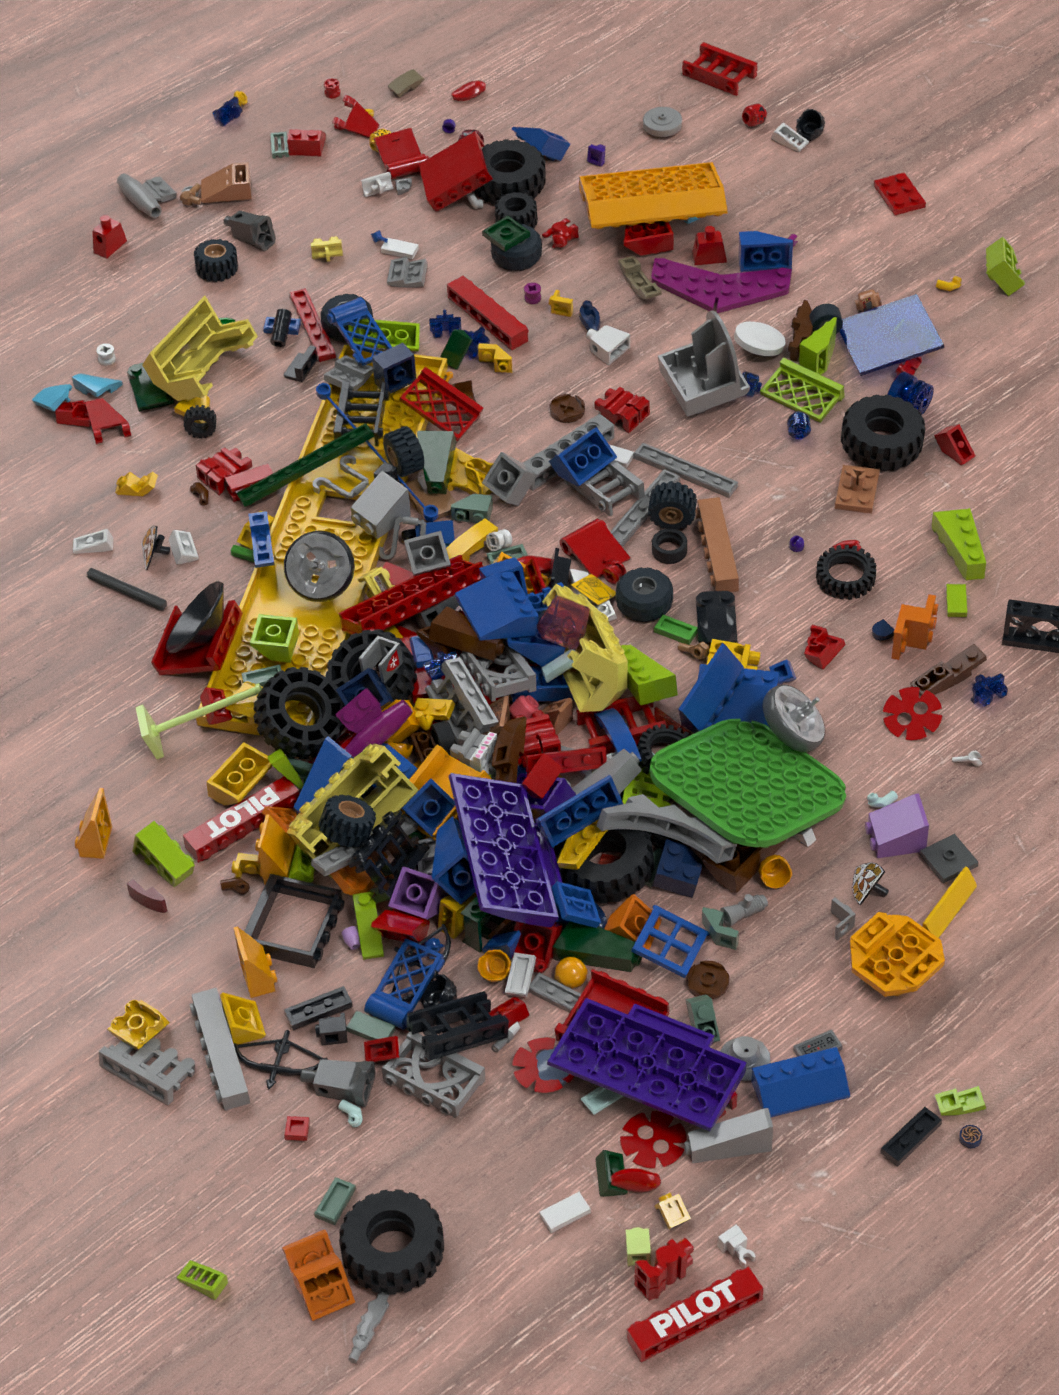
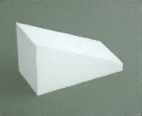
M812 827L792 836L807 847L816 840Z

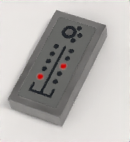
M831 1029L794 1045L793 1051L798 1057L834 1047L841 1051L843 1045Z

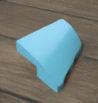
M87 374L72 376L74 388L85 395L91 393L95 397H99L106 391L112 393L123 385V382L120 380Z

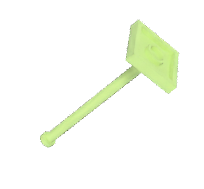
M260 683L255 684V687L158 725L155 724L144 705L136 707L141 737L156 759L163 758L164 753L160 732L260 693L262 687Z

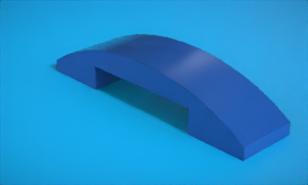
M267 511L249 513L255 568L274 565Z
M611 708L594 713L601 729L604 728L615 748V755L625 749L629 753L633 752L641 761V756L632 734L618 711Z

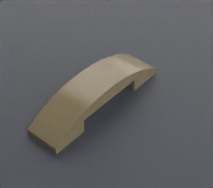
M634 255L618 260L627 282L640 298L649 299L662 295V291L655 282L651 283L642 272L641 264Z

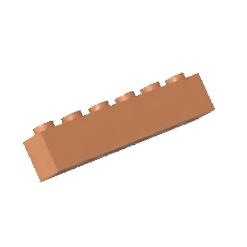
M720 497L697 500L695 518L699 519L697 521L698 532H702L700 535L701 545H705L703 552L704 558L708 559V562H706L707 572L711 573L710 585L715 588V591L737 592L739 591V577Z

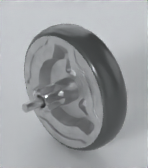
M777 685L771 688L764 696L762 709L767 724L777 738L786 746L798 752H810L822 744L825 737V725L821 714L815 706L820 699L816 697L811 701L800 690L789 685Z

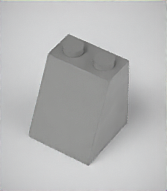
M384 471L380 472L351 506V519L353 523L362 527L367 534L374 536L376 539L380 538L394 528L395 519L400 516L401 518L411 516L408 489Z

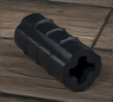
M278 309L276 312L270 340L273 346H286L292 317L291 311L287 309Z

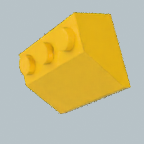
M243 742L207 780L208 797L224 806L239 803L273 767L267 758L268 755Z

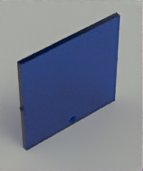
M918 294L842 319L843 327L839 332L860 376L945 348Z

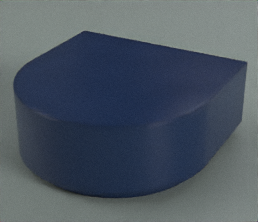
M882 619L873 625L872 636L876 640L885 641L894 636L895 629Z

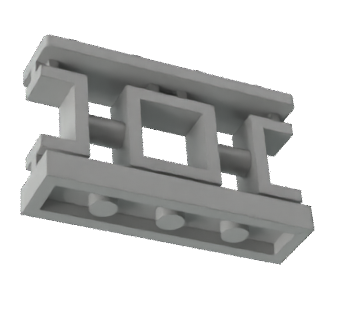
M459 657L445 660L441 670L446 678L444 680H433L431 682L432 685L426 686L425 690L430 699L454 701V710L447 721L452 728L457 745H460L458 738L462 731L471 733L476 728L480 733L489 732L490 727L496 726L499 721L462 659ZM458 699L465 709L463 713L459 711L456 704Z

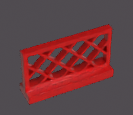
M427 367L422 369L420 375L399 398V401L442 431H452L451 426H460L461 432L459 434L454 432L457 442L472 424L480 418L484 407ZM419 382L426 386L427 390H418L417 384ZM428 394L429 401H420L419 395ZM431 394L439 395L441 400H433ZM408 395H416L417 401H410L406 397ZM446 404L453 405L456 410L447 411ZM421 405H430L432 412H425ZM434 405H443L444 411H435ZM466 414L471 420L462 421L461 415ZM445 415L446 422L437 420L436 416ZM449 415H457L458 421L450 422Z

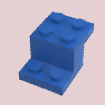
M556 882L551 887L559 917L556 922L568 924L571 921L595 928L599 926L601 921L591 890L561 882Z

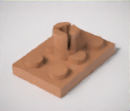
M843 465L835 509L872 514L880 469Z

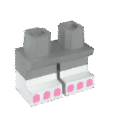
M476 728L471 733L462 731L458 738L459 744H462V746L453 744L450 748V755L481 773L493 756L497 734L489 732L487 735L480 734Z

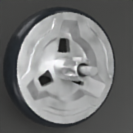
M312 531L303 534L290 545L285 555V578L291 589L308 601L326 602L339 597L349 587L354 576L355 562L351 549L343 539L331 532ZM310 552L316 556L311 562L307 557V554ZM335 560L336 566L329 569L328 561ZM313 574L319 576L317 583L311 582Z

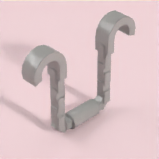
M346 455L340 459L341 470L362 482L353 488L351 492H347L327 478L319 477L313 481V490L319 494V486L324 485L349 499L363 491L369 485V480L346 465L347 463L356 464L354 456Z
M400 516L395 519L391 553L386 555L384 548L380 547V557L391 559L396 555L400 522L416 526L420 524V536L426 535L427 524L425 521L407 516L403 518Z

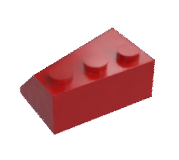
M655 221L652 224L638 223L634 226L627 224L624 246L640 256L674 250V233L669 222Z

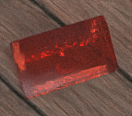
M658 707L654 708L656 722L665 720L667 729L669 725H674L673 730L677 731L678 727L682 728V734L687 731L690 733L689 736L692 735L691 732Z

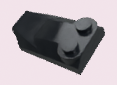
M704 591L696 596L698 643L703 641L711 643L712 639L738 643L734 594L729 591Z

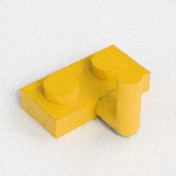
M417 698L414 705L415 717L422 729L427 731L430 729L433 720H449L455 703L453 700Z

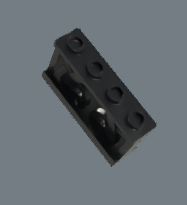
M1009 599L1002 645L1059 653V606ZM1041 621L1049 622L1057 629L1049 632L1039 631L1033 624ZM1010 623L1016 625L1017 627H1011Z

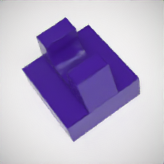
M591 144L588 146L587 162L600 167L604 165L606 146L601 144L596 146Z

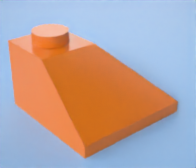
M632 894L610 915L604 929L636 942L652 910L635 894ZM658 917L653 927L657 930L662 922L660 917ZM649 935L643 947L649 950L655 937Z

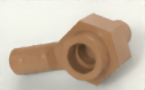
M196 183L190 190L181 193L180 200L182 204H201V198L195 197L196 193L201 189L200 184Z
M703 641L694 646L679 643L678 650L692 653L696 659L701 660L708 657L711 643Z

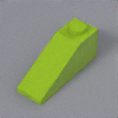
M371 892L353 894L363 960L384 957L381 935L371 927V923L378 917L376 903L372 899L374 893Z

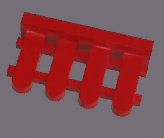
M604 746L545 753L563 768L561 773L598 769L607 762L606 747ZM543 753L520 756L518 764H523V767H526L527 776Z

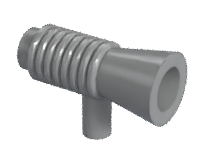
M746 894L744 900L738 904L720 908V912H724L723 923L727 927H731L742 918H747L763 911L768 906V901L764 895L757 894L752 897V895Z

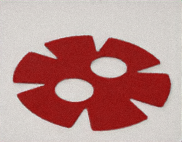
M907 687L899 690L902 700L891 695L883 707V712L894 714L883 718L888 730L895 736L900 737L904 730L907 729L906 740L926 738L927 735L923 727L931 732H935L942 721V715L931 712L942 709V706L933 693L926 690L919 698V687ZM918 702H924L927 704L928 710L924 714H917L914 711V705ZM899 714H910L911 722L908 725H901L897 720Z
M543 1037L528 1041L527 1044L532 1052L522 1047L517 1050L512 1065L525 1067L514 1072V1076L522 1086L528 1088L536 1080L535 1092L548 1093L563 1088L559 1079L545 1081L538 1075L536 1053L542 1049H554L555 1038ZM569 1074L562 1079L570 1083L574 1075Z
M652 1111L651 1121L649 1122L645 1113L642 1112L626 1122L622 1130L633 1136H621L620 1144L626 1156L639 1151L633 1163L645 1168H655L656 1157H658L662 1166L666 1167L677 1161L685 1151L673 1143L687 1142L686 1132L681 1123L668 1128L674 1119L669 1114ZM649 1126L653 1129L654 1134L649 1139H642L638 1135L639 1128ZM657 1140H665L669 1144V1149L665 1153H657L653 1148L654 1143Z

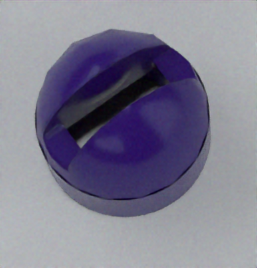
M446 119L442 125L443 131L445 133H453L455 131L456 124L454 120Z
M798 535L791 537L789 541L790 550L793 552L802 551L804 549V539Z

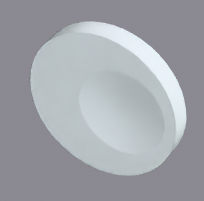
M743 322L736 327L734 339L740 347L757 355L775 356L780 354L785 346L784 336L777 329L764 323Z

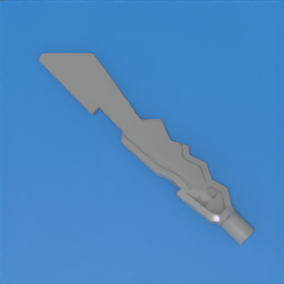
M378 1293L376 1300L368 1302V1312L361 1316L362 1321L357 1325V1334L352 1338L354 1347L348 1358L350 1362L357 1363L361 1353L366 1350L374 1337L375 1332L373 1331L381 1322L389 1307L387 1302L389 1298L388 1293Z

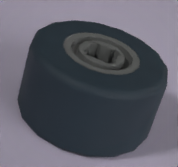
M829 303L815 307L810 313L813 332L836 317V334L839 333L843 327L839 308Z

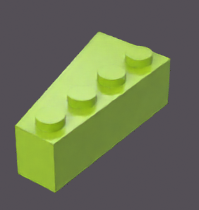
M971 509L933 512L931 528L938 534L941 544H944L947 548V553L954 559L955 565L965 581L984 579L986 560Z
M631 644L621 645L628 660L627 688L640 705L678 696L676 675Z

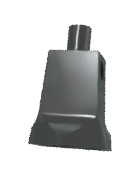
M239 210L232 217L226 216L224 218V225L231 227L232 235L236 239L265 251L273 246L276 241L275 232L272 228L273 224L269 216H260Z
M320 1059L317 1070L302 1069L300 1079L301 1082L313 1083L316 1096L338 1100L344 1099L358 1106L366 1107L374 1084L376 1070L373 1061L351 1062Z

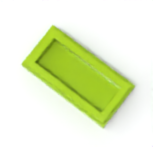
M946 584L947 617H967L966 584Z

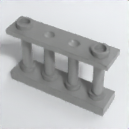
M615 460L579 487L564 479L567 485L573 487L609 516L613 515L612 504L629 494L634 495L639 500L645 497L644 482ZM606 477L613 479L598 489L592 486ZM618 485L625 488L609 498L603 495Z

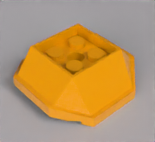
M878 912L850 937L852 973L884 997L900 996L917 991L945 964L942 941L908 916L887 915V913Z

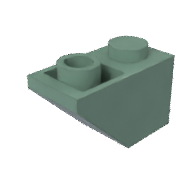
M472 494L451 505L452 520L478 523L486 518L489 521L493 510L492 496Z
M701 995L685 999L691 1026L714 1035L713 1042L720 1041L712 998L708 995Z

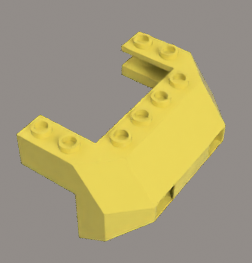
M204 296L149 353L142 365L153 384L176 400L186 399L188 401L195 397L202 398L209 393L208 391L213 385L212 383L200 385L199 381L210 370V366L219 360L218 357L225 351L231 350L233 352L239 348L244 347V349L251 347L258 336L248 319L222 325L208 299Z
M555 584L542 602L548 606L546 610L548 613L568 622L559 634L566 647L565 652L573 649L567 657L574 662L572 663V668L564 672L563 676L580 712L603 711L619 699L627 689L628 660L624 654L625 651L620 646L619 639L615 636L614 629L608 621L609 618L593 606L584 595H577L570 588Z
M370 744L353 759H348L343 764L344 769L339 774L337 772L333 774L328 780L330 783L325 788L321 787L314 794L315 798L310 803L306 802L299 809L300 813L289 825L287 833L312 860L340 846L338 843L330 841L320 831L319 820L325 804L332 796H339L340 794L351 795L368 803L367 805L371 806L376 813L374 828L383 821L382 817L386 813L399 811L419 790L396 767L401 763L385 746ZM374 783L376 787L363 799L361 795Z

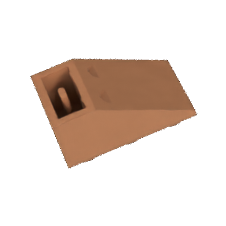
M249 162L232 163L201 180V203L252 199Z

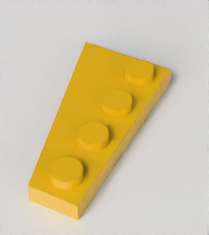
M598 820L567 838L557 861L559 868L578 870L607 832V830L601 831L597 827Z

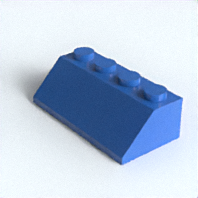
M608 775L540 816L535 821L542 835L553 848L597 821L602 809L622 805L623 802L611 775Z
M837 1047L752 1068L753 1088L761 1109L768 1108L770 1117L850 1098L844 1063Z

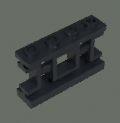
M401 810L386 813L382 817L383 821L372 829L373 833L362 842L363 846L352 854V859L348 863L350 868L356 867L355 872L357 874L365 871L372 879L374 885L370 891L371 893L375 892L372 899L376 904L391 899L402 867L414 869L430 848L426 842L419 844L418 841L420 839L418 836L411 839L401 828V825L405 822L403 817L400 818L403 814ZM385 846L394 857L391 863L388 862L381 852Z
M483 991L408 1013L407 1030L412 1035L423 1032L425 1036L422 1037V1048L425 1050L427 1059L431 1061L508 1038L509 1020L505 1015H489L488 1012H491V1001L487 999V993ZM461 1020L464 1025L451 1028L449 1025Z

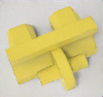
M337 236L331 237L329 241H322L320 238L314 239L313 243H311L312 259L326 258L327 262H330V257L343 256L342 242Z

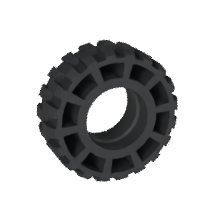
M509 139L494 141L491 144L484 145L482 152L486 168L493 180L475 189V193L479 197L495 205L496 201L507 193L522 192V194L526 193L533 198H536L538 193L540 194L546 183L545 160L535 146H531L527 142Z
M879 394L871 397L866 396L860 401L857 400L845 412L841 431L842 447L846 454L848 453V456L862 467L866 466L868 468L880 469L881 471L898 470L900 467H906L911 464L921 453L926 430L925 421L919 410L902 398L891 397V395L879 396ZM873 431H888L892 433V435H880Z
M369 629L359 634H352L349 639L343 640L338 649H335L332 653V659L329 660L327 665L328 671L326 676L339 688L362 673L359 657L377 636L400 643L403 663L384 685L394 701L408 700V696L412 694L415 688L413 685L417 681V674L415 672L417 671V665L413 659L414 657L401 639L396 638L391 632H384L380 629L371 631ZM385 646L387 651L391 650L390 647Z
M290 667L285 672L281 670L275 673L266 682L254 704V711L256 712L254 714V722L258 724L257 730L260 736L263 735L264 741L268 746L271 745L275 748V751L282 749L284 754L290 758L308 759L309 756L317 757L325 738L329 736L333 741H336L345 728V725L335 715L345 705L336 691L337 685H334L329 677L321 675V672L311 671L306 667H300L299 669ZM295 700L306 704L314 713L316 724L306 726L292 720L286 711L285 702Z
M607 830L578 870L561 868L563 879H565L566 884L591 890L594 901L603 904L612 901L616 903L626 897L629 898L636 891H640L652 875L654 854L650 835L647 831ZM566 840L562 841V842L560 843V845H559V847H560V851L558 852V855H559V856H560V854H561V852H562V849H563V847H564V845H565V843H566ZM612 850L623 854L620 859L610 864H596L590 861L593 856L603 851Z
M381 1190L380 1193L374 1195L371 1193L365 1196L364 1200H359L352 1206V1211L349 1210L343 1218L344 1223L340 1226L339 1244L343 1265L348 1270L349 1276L355 1281L358 1280V1285L365 1289L370 1288L375 1293L381 1294V1292H386L388 1295H394L396 1292L403 1291L406 1293L412 1291V1288L416 1286L420 1287L426 1283L428 1277L431 1278L436 1273V1266L438 1267L443 1259L442 1222L439 1220V1214L434 1208H431V1204L426 1199H420L417 1194L412 1192L406 1193L404 1190ZM389 1231H400L412 1238L408 1246L396 1252H382L371 1245L375 1238Z

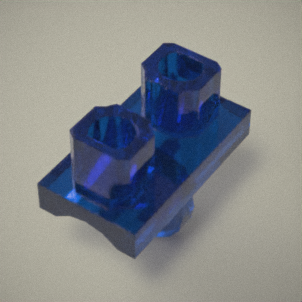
M233 97L226 101L222 107L213 111L212 114L221 126H225L231 120L240 117V113L243 110L238 103V98Z
M446 309L443 310V315H436V318L429 319L430 332H432L433 338L443 337L442 331H449V335H451L454 329L462 330L461 317L447 314Z
M482 326L475 332L464 330L472 339L466 352L471 358L477 356L478 347L476 346L479 343H490V339L485 335L486 329Z
M442 651L438 652V658L423 663V668L431 681L442 679V676H445L441 670L442 664L445 660L458 658L455 651L446 655Z
M1002 673L992 678L990 676L985 677L982 674L976 676V683L972 685V703L980 702L985 707L993 701V694H996L998 698L1007 696L1008 688L1004 684L1005 676Z

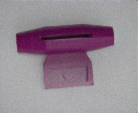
M367 688L364 689L335 714L348 730L357 733L344 750L354 758L370 744L382 745L400 729L413 713V710L404 700H401L382 712L379 701Z

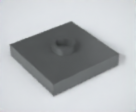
M955 834L920 850V856L943 883L957 877L964 867H968L969 870L978 867L979 862Z

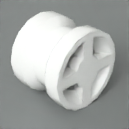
M101 344L97 347L96 352L101 365L109 366L116 361L114 347L111 344Z

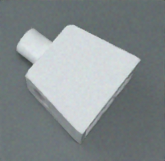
M607 325L603 326L599 331L590 329L586 334V337L590 339V351L607 365H610L630 348V334Z

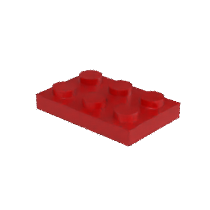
M905 172L874 180L873 186L894 216L926 207V201Z

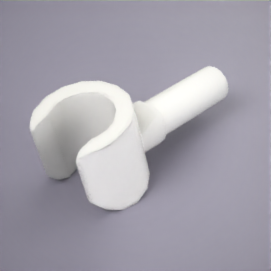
M972 751L968 756L952 757V761H971L974 766H980L982 762L977 758H982L978 751Z

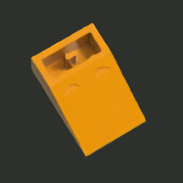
M266 814L265 821L260 824V839H257L255 844V850L259 852L258 864H261L260 877H263L264 885H266L270 874L288 878L295 850V842L269 814Z

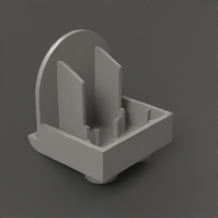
M713 310L707 313L706 322L691 333V344L658 355L660 372L687 417L703 413L707 409L742 397L750 390V386L738 369L737 357L729 333L720 316Z

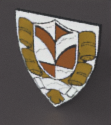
M158 526L150 527L141 543L146 570L149 568L154 552L170 553V547L162 546L165 537L161 534L157 536Z
M870 862L856 867L852 888L853 895L859 905H862L872 890L884 897L889 892L887 888L878 884L885 871L877 863Z

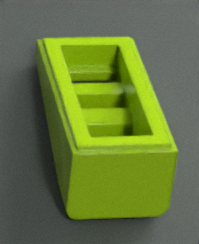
M282 749L275 751L267 757L270 764L298 788H303L304 784Z
M297 844L288 878L311 883L314 881V867L311 866L312 860Z
M189 1260L177 1277L178 1281L213 1300L217 1299L228 1284L226 1274ZM191 1269H194V1272L191 1274V1276L186 1277ZM201 1273L199 1278L197 1280H194L197 1274ZM207 1276L206 1281L202 1283V1280Z

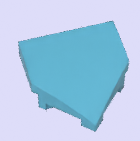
M66 384L44 388L32 401L38 406L55 411L63 401L70 402L68 395L69 391L72 390V386Z

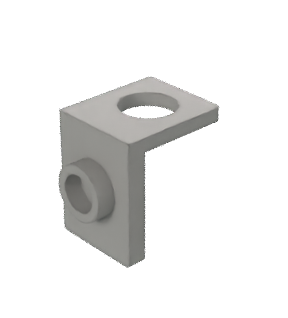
M834 898L831 903V913L842 921L835 929V939L839 940L855 926L856 914L848 905Z

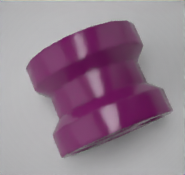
M534 282L526 284L524 286L525 302L528 304L539 303L541 301V286Z

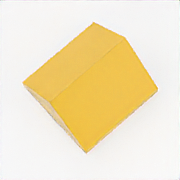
M224 992L220 994L233 1044H244L266 1036L256 1001Z

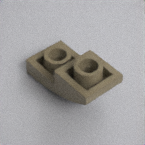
M412 69L396 78L388 87L400 98L409 89L414 90L424 81V78Z

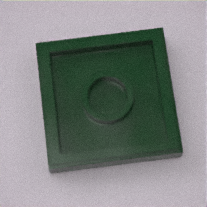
M506 216L484 229L482 236L505 252L529 238L531 233L511 217Z

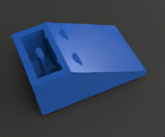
M511 128L516 133L515 136L526 141L531 146H535L542 155H545L552 161L554 159L561 161L571 145L561 135L541 128Z

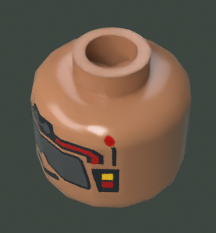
M873 289L860 292L858 299L855 300L857 310H861L864 315L877 312L880 308L879 306H882L879 292H875Z

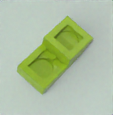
M979 1086L957 1092L955 1088L935 1094L941 1116L961 1115L986 1109Z

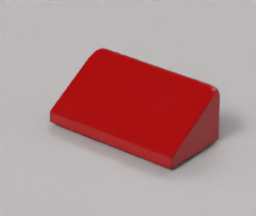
M532 557L525 568L534 594H538L546 586L535 557Z
M205 687L200 696L203 707L226 698L223 689ZM224 707L206 714L208 724L214 725L232 720L230 710Z
M543 753L522 785L531 798L542 799L563 768L547 754Z
M512 997L492 1009L491 1012H488L490 1016L505 1015L509 1020V1028L517 1021L519 1023L529 1017L525 1002L517 997Z

